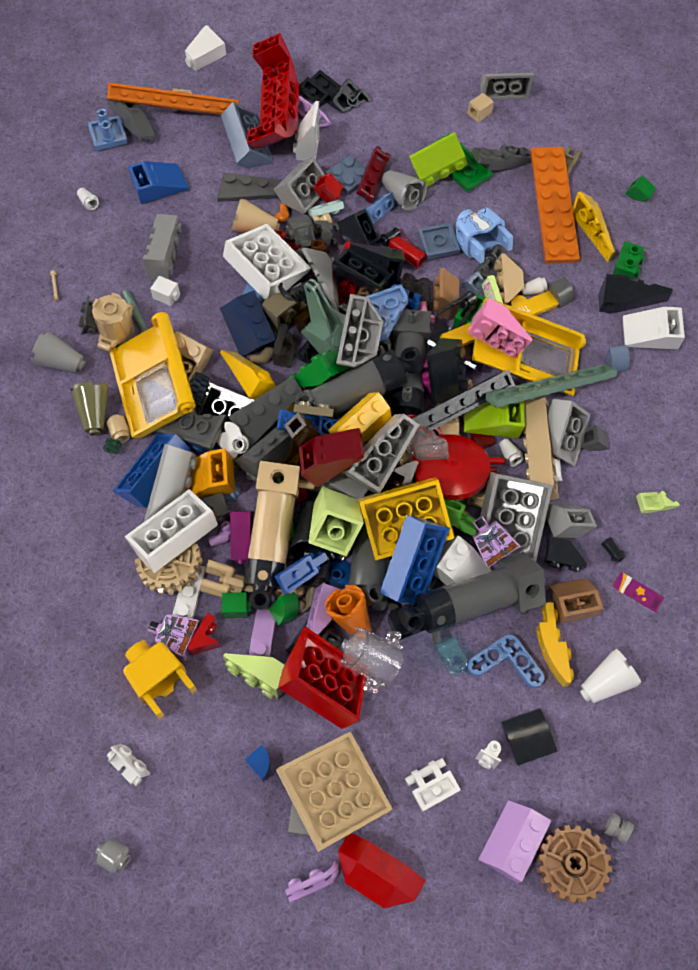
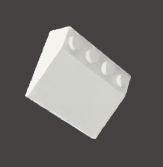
M268 224L225 242L223 257L264 300L275 293H280L279 283H283V288L287 291L311 270V267Z

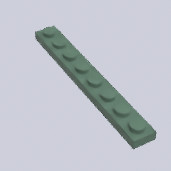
M601 364L486 393V401L494 407L502 408L505 405L517 404L527 399L533 400L535 397L548 396L555 392H564L566 389L579 388L582 385L594 384L597 381H606L609 378L616 377L617 370L607 364Z

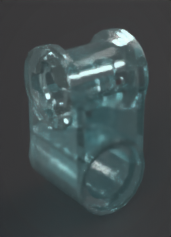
M450 634L441 639L440 643H433L438 657L442 660L448 672L453 676L462 675L467 665V658L456 638ZM454 662H456L457 664L461 663V665H460V667H459L458 665H453V663H454Z

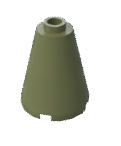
M93 381L75 384L70 391L84 431L91 436L99 435L104 430L109 387L103 382H99V385H93Z

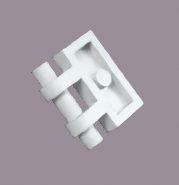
M443 758L437 761L432 760L428 763V766L419 771L416 769L411 772L410 776L404 778L408 786L415 782L419 788L412 791V794L422 812L461 790L451 771L444 774L441 773L440 769L446 766ZM433 773L435 779L425 784L423 778Z

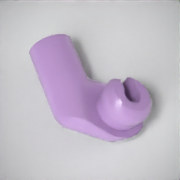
M223 522L219 534L209 537L211 547L229 541L230 522Z

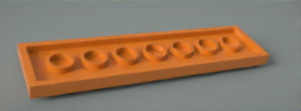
M564 147L531 148L530 156L545 264L579 263L580 256Z

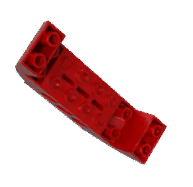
M281 33L255 43L252 49L253 59L263 70L260 126L248 130L247 144L257 149L289 138L298 131L299 82L297 81L290 52Z

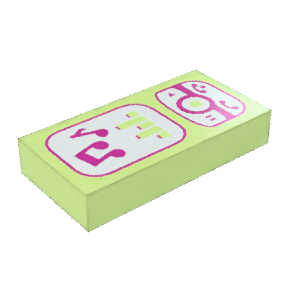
M494 275L488 276L482 284L485 297L503 303Z

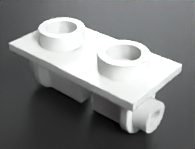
M491 741L485 750H480L475 759L479 760L478 763L482 767L495 769L501 762V759L497 758L501 751L500 743Z
M118 744L111 746L112 750L107 754L108 761L118 771H121L125 766L126 769L122 775L131 785L138 786L142 782L141 778L150 774L146 769V765L142 761L137 760L131 754V749L126 745Z

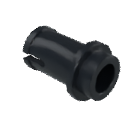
M394 227L388 233H383L379 238L381 245L384 247L388 246L393 237H401V232L397 227Z
M611 537L602 542L601 545L611 556V561L619 563L625 558V552L619 549Z

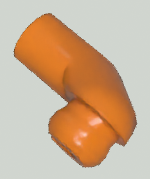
M281 203L279 205L280 211L273 216L278 219L277 223H283L289 219L288 206Z

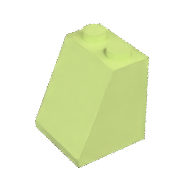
M322 486L314 502L309 543L347 556L364 523L359 500Z

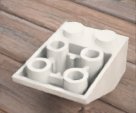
M660 307L623 315L624 344L628 347L678 350L685 338L682 308Z

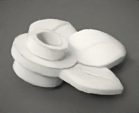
M225 422L226 432L220 434L217 443L222 448H226L233 459H235L238 454L245 453L249 449V440L245 435H242L237 424ZM239 441H242V447L239 445Z

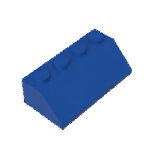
M157 434L114 488L113 492L137 507L146 508L149 505L164 445H171L186 451H190L191 448L176 434Z
M407 515L392 559L389 562L380 593L396 602L415 604L416 595L428 591L450 528L420 517Z

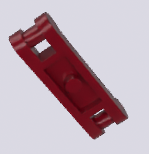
M379 146L374 148L356 191L357 195L365 197V200L369 203L375 197L376 189L386 164L391 157L389 153L381 151L382 148Z

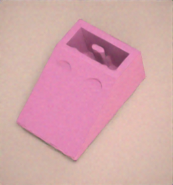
M490 298L474 315L467 332L474 338L489 344L491 347L513 358H516L533 340L505 306Z

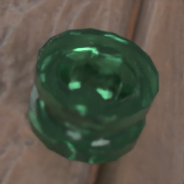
M107 438L103 450L107 453L119 454V448L122 447V443L116 439Z

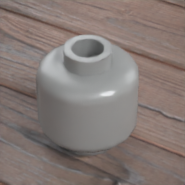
M114 838L106 842L102 841L95 851V854H97V865L110 873L123 871L131 857L129 855V848Z

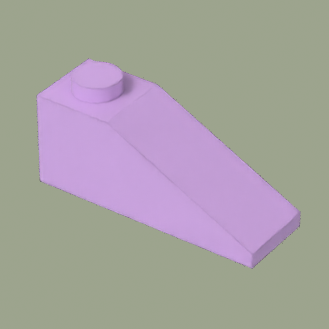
M322 583L315 589L306 625L307 628L318 635L332 620L326 612L325 602L328 596L338 589Z
M270 607L265 610L257 609L249 655L272 657L276 622L268 610Z

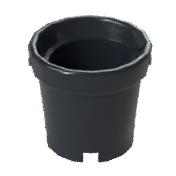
M315 501L306 502V507L300 506L295 535L291 538L289 552L299 560L310 553L316 554L321 551L325 552L328 560L322 564L334 562L340 557V554L309 543Z

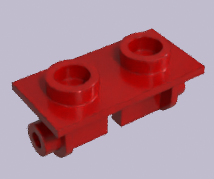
M343 280L338 285L339 306L347 302L343 296L349 300L350 294L356 293L357 287L353 283H349L348 280Z

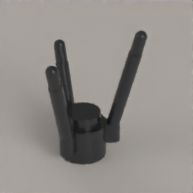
M467 291L436 314L440 315L459 304L462 309H468L457 328L461 327L470 313L476 308L474 304L477 302V297L472 291Z

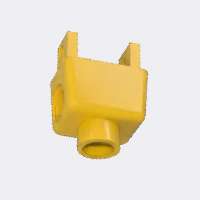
M145 640L134 644L126 652L125 656L130 663L125 666L123 673L144 705L148 704L159 720L165 715L154 702V698L158 696L167 697L174 691L175 683L179 679H181L191 694L197 691L195 685L186 675L187 672L183 664L164 643L158 642L150 647Z

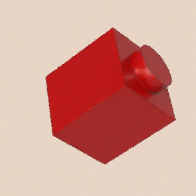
M328 173L318 178L313 190L325 203H328L340 197L343 186L331 173Z

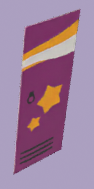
M623 572L619 573L612 585L614 589L655 613L665 598Z

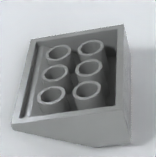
M490 472L480 517L483 516L489 525L497 521L519 544L520 547L505 557L524 552L536 562L553 485ZM474 542L473 548L479 552V549L476 543Z

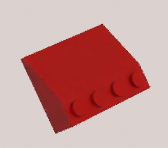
M305 627L282 669L278 688L340 729H344L359 721L368 669Z

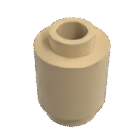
M112 415L107 421L112 439L119 444L130 439V431L125 417Z

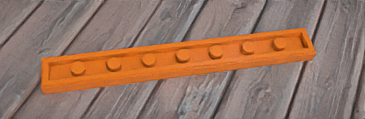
M108 82L107 101L219 116L232 102L239 105V100Z

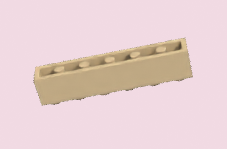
M541 396L533 400H524L525 427L523 432L526 434V438H523L528 452L525 453V460L529 464L526 474L528 480L553 485L550 500L559 499L555 456L552 452L548 423L549 404L546 397Z

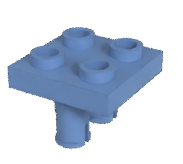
M99 109L97 111L99 120L88 122L96 151L128 144L119 115L108 118L106 110Z

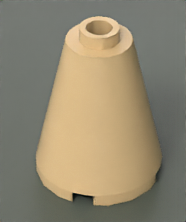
M241 198L231 231L246 233L265 224H268L273 230H279L280 224L277 223V218Z

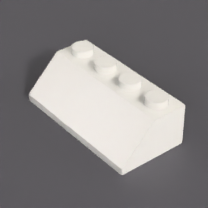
M189 489L127 534L125 538L143 563L155 573L218 524L213 511Z

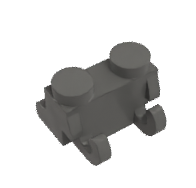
M316 220L315 229L318 230L321 227L320 240H323L326 244V253L328 254L331 242L333 246H337L338 241L332 238V230L335 228V231L338 232V225L328 221Z

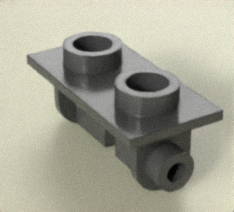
M87 296L86 302L82 301L80 312H83V317H80L78 327H81V334H83L84 330L90 334H94L97 331L95 319L92 317V304L94 300L89 301L90 296Z

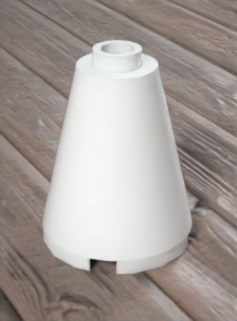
M615 649L581 685L583 690L580 693L587 702L595 703L638 687L641 680L634 668L628 665L624 655Z

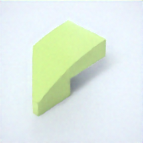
M661 491L659 494L657 492L639 493L636 496L641 513L665 511L680 506L677 501L673 502L667 498L664 491Z

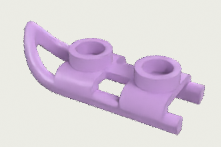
M299 95L301 102L298 106V114L304 118L312 104ZM319 109V120L322 116L326 121V124H319V127L330 126L331 122Z
M334 860L331 868L325 872H322L321 869L311 871L309 873L310 878L301 882L300 878L292 879L288 883L289 888L285 889L287 896L292 894V896L288 897L289 902L291 903L332 884L339 872L337 861ZM313 885V887L304 890V888Z

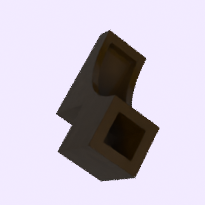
M298 412L284 425L292 438V442L287 456L280 464L301 467L299 447L320 433L312 421Z

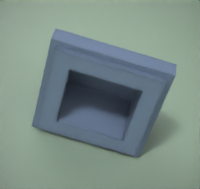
M477 271L471 274L462 285L468 290L479 294L483 290L482 284L485 279Z

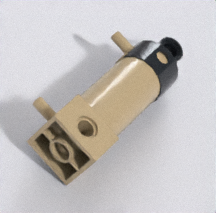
M260 461L256 483L258 497L243 583L253 585L250 603L252 607L258 610H265L271 605V590L273 588L281 589L274 576L287 568V552L295 500H298L300 488L315 489V485L310 481L301 480L300 466ZM278 478H284L283 482L280 484L275 483V480ZM263 594L266 597V602L264 605L259 606L256 604L255 599L258 595Z

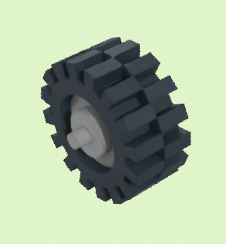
M195 371L190 382V388L196 404L195 407L199 408L210 377Z

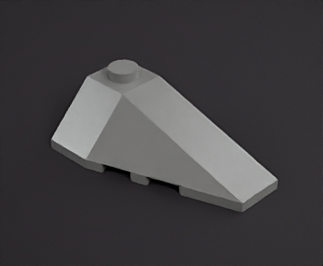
M309 248L301 249L333 309L339 312L338 275L333 272L332 266L334 258H329L326 252Z

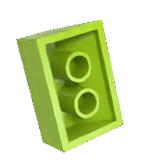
M455 132L409 156L416 176L422 179L426 186H431L441 178H446L449 174L461 170L468 165Z

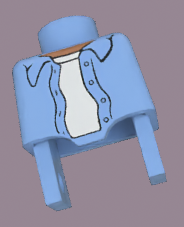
M483 208L476 212L467 209L458 216L456 221V239L459 247L468 258L474 257L481 264L485 262V252L491 250L494 245H502L507 251L513 249V235L505 228V221L491 209Z

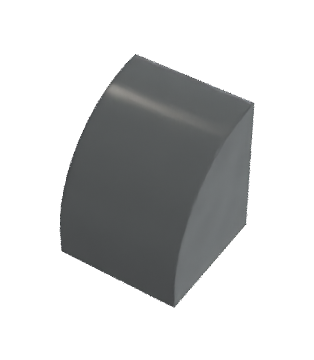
M565 276L550 284L548 291L559 302V308L574 301L572 286Z
M597 425L586 428L581 447L588 451L608 450L607 432Z

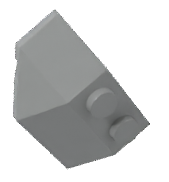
M350 294L336 362L338 365L356 368L377 356L383 320L372 305L369 297Z

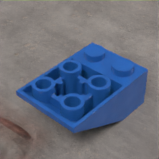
M142 161L128 165L130 178L141 204L189 190L178 164Z

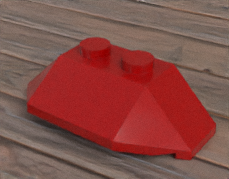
M353 833L346 836L338 850L345 884L383 909L415 901L426 881L407 865Z

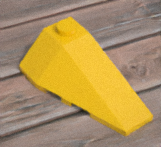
M580 191L577 193L573 205L574 220L605 260L610 262L615 250L601 209L591 196Z
M221 350V355L249 398L257 399L276 387L267 371L236 352Z

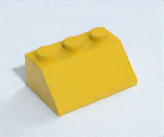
M379 392L369 393L328 431L336 433L359 428L361 430L362 443L373 438L392 418L391 409Z

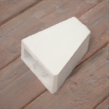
M207 25L204 26L185 50L186 64L195 71L200 70L226 55L225 43Z

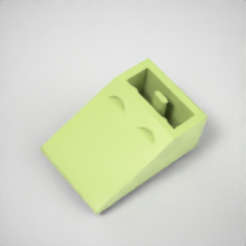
M228 653L223 655L225 665L228 667L227 670L236 677L241 675L245 678L244 681L253 688L258 686L262 689V693L270 699L273 697L276 699L280 698L283 691L278 688L284 667L283 663L273 657Z

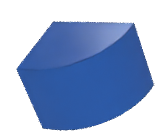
M261 745L245 761L260 780L264 782L269 775L271 764L266 749Z

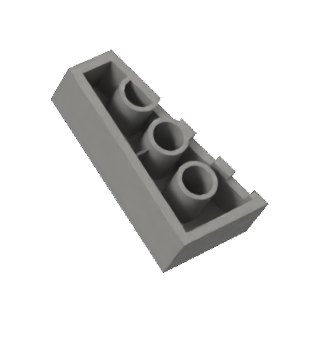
M156 215L153 224V234H150L149 237L150 245L146 247L147 255L143 256L148 280H156L158 276L169 279L170 275H173L174 266L172 262L176 260L175 247L179 245L178 233H181V223L178 222L177 215Z

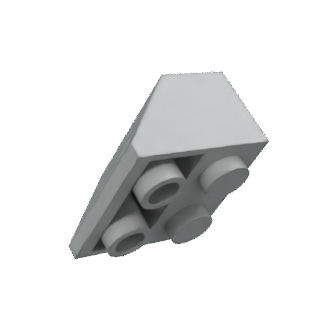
M549 502L546 518L555 538H582L597 527L589 509L569 502Z

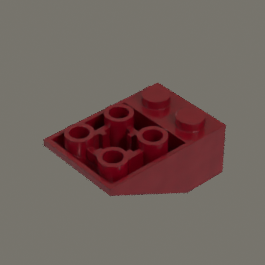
M355 428L316 436L299 447L301 475L313 485L319 487L348 467L364 458L361 430Z

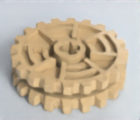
M194 543L155 573L143 563L140 557L135 559V564L138 566L136 568L137 573L146 587L150 586V590L153 592L158 590V593L161 595L165 592L173 595L174 591L181 593L185 586H192L191 582L197 581L198 576L196 572L201 573L202 568L199 565L203 564L198 544Z

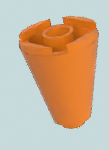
M346 585L345 589L339 590L338 588L334 590L325 602L327 614L354 639L363 640L367 638L372 629L365 595L361 588L356 585Z

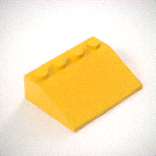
M436 477L358 499L375 560L393 556L407 515L420 517L449 527L450 529L445 541L454 539L440 483Z

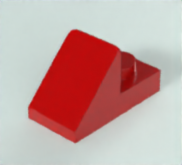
M209 613L206 614L187 646L189 654L195 655L220 647L217 640L209 637V635H213L217 628L215 616Z

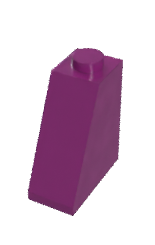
M253 511L230 512L231 560H236V563H246L253 529Z

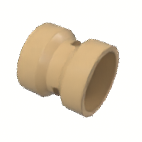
M325 213L321 217L315 216L311 218L316 234L321 233V227L318 230L315 229L316 220L332 223L329 213Z

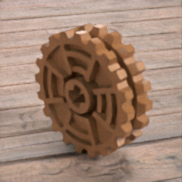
M567 825L561 827V830L557 828L551 832V835L544 837L543 841L545 844L539 845L538 850L541 853L536 856L535 861L539 862V867L536 868V871L542 874L540 882L548 885L547 891L549 893L555 892L556 898L559 900L566 898L568 903H575L576 900L578 903L587 902V899H595L597 897L596 893H602L605 890L603 884L610 881L607 873L612 872V867L608 865L611 856L605 853L607 846L600 844V837L598 835L592 836L590 829L581 830V827L578 825L572 828ZM575 859L577 861L575 864L577 868L570 867L572 864L570 860Z

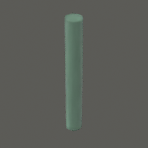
M124 290L123 295L126 302L134 306L132 314L141 333L148 329L130 291Z

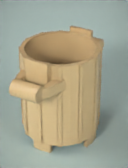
M117 293L94 300L92 314L100 333L98 348L111 352L112 348L116 345L120 346L134 336L135 328L132 321L134 306L126 303Z

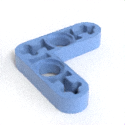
M513 635L502 637L472 657L467 665L469 674L479 677L505 659H508L528 687L536 689L544 682L543 672L520 641ZM506 641H508L509 643H510V642H513V643H514V645H513L512 647H513V649H514L515 652H516L518 649L520 650V652H517V653L514 655V657L511 656L514 651H513L510 647H508V648L505 647V645H506V643H507ZM488 652H497L499 655L498 660H490ZM522 656L526 658L527 665L524 667L519 666L516 662L517 657ZM484 658L486 663L481 665L480 671L477 669L473 670V663L479 664ZM530 666H532V669L530 670L532 675L539 676L537 680L538 683L536 681H530V678L532 676L529 673V671L526 674L524 673V671H526Z

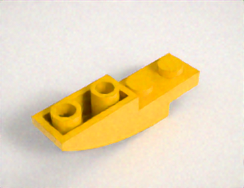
M548 602L542 607L543 622H539L536 627L538 642L549 669L563 687H568L574 679L573 669L569 666L571 650L567 648L566 642H558L560 641V630L556 628L558 612L557 609H554L553 602Z

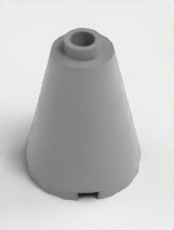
M393 170L387 171L382 177L383 185L389 193L392 192L394 199L405 211L415 210L417 208L415 205L423 202L427 186L422 179Z
M44 330L46 334H40L32 350L35 356L30 358L31 363L74 373L83 370L86 363L84 356L52 332Z

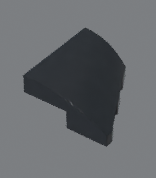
M348 78L329 100L328 104L343 113L351 108L360 106L365 101H371L372 98Z

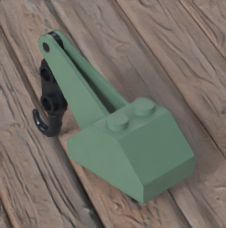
M310 279L307 283H300L294 286L289 294L283 288V283H279V291L287 300L295 302L307 300L311 322L301 333L317 352L322 355L328 350H338L346 316L331 307L319 284L314 279Z

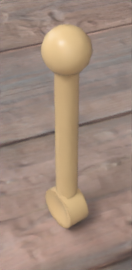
M51 270L54 300L59 301L56 285L57 272Z

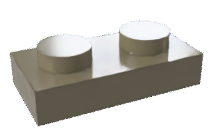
M299 401V405H294V412L333 418L334 409H330V405L319 404V407H313L310 402Z

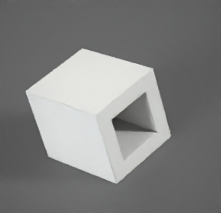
M158 276L150 288L153 299L172 306L174 301H177L180 297L178 283Z

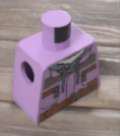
M481 516L473 522L479 531L473 535V539L487 568L520 547L517 541L497 521L489 525L485 518Z
M168 614L165 616L163 623L152 620L148 627V632L157 635L155 638L156 643H164L177 658L186 661L189 654L187 646L199 628L200 623L196 619Z

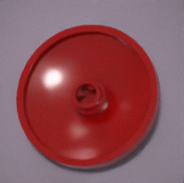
M443 434L431 437L422 442L413 454L412 461L416 460L419 462L413 476L415 481L420 482L436 477L439 480L445 500L469 498L480 492L489 479L490 460L487 453L475 441L464 436Z

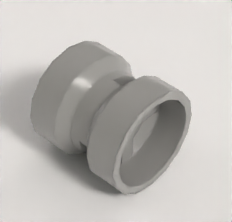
M612 813L604 828V833L609 836H615L618 841L626 844L632 834L634 824L629 821H623L620 819V816Z

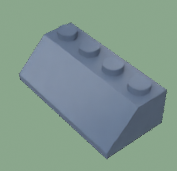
M232 102L221 114L237 164L249 169L273 163L274 161L268 146L257 149L247 144L248 130L260 126L257 114Z

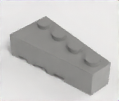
M395 414L363 447L364 458L345 469L342 473L369 491L380 493L420 424L405 414Z

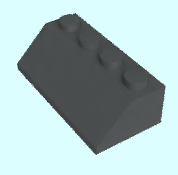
M276 427L233 463L238 468L257 478L260 461L281 463L290 450L292 438L288 432L277 430Z

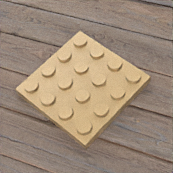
M351 731L276 770L318 852L393 810Z

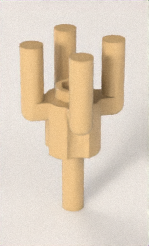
M208 560L205 573L219 576V583L203 579L199 591L222 597V593H241V591L253 593V585L243 583L244 576L234 574V567Z

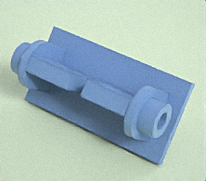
M392 192L386 195L383 194L381 198L374 202V205L369 206L366 210L374 224L396 206Z

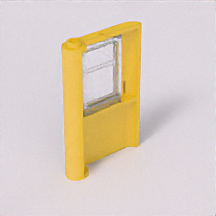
M488 297L485 298V300L482 303V306L489 299ZM501 302L498 303L510 311L533 339L532 342L516 358H513L475 338L472 354L473 361L500 371L509 369L511 375L531 382L577 371L579 350L586 344V338L583 333ZM575 388L566 389L561 393L574 396Z
M165 312L156 313L152 316L153 327L124 344L112 348L111 352H109L132 438H142L182 415L190 413L196 405L170 317Z

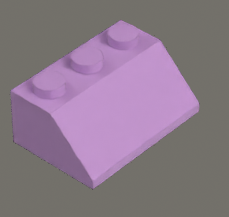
M508 800L478 860L515 883H521L552 820L531 808Z

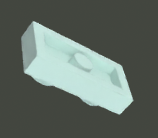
M335 200L310 207L308 215L311 217H321L329 212L330 214L339 213L340 209L344 208L343 201Z

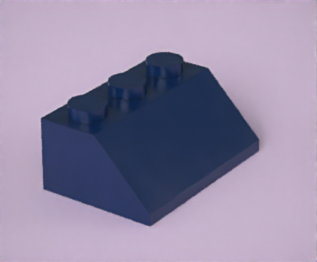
M255 291L240 295L220 308L241 356L244 357L265 349L267 346L274 345L276 339Z

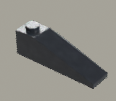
M606 274L598 294L599 312L608 314L667 302L673 289L658 284H644V280L640 279L633 281L626 275Z

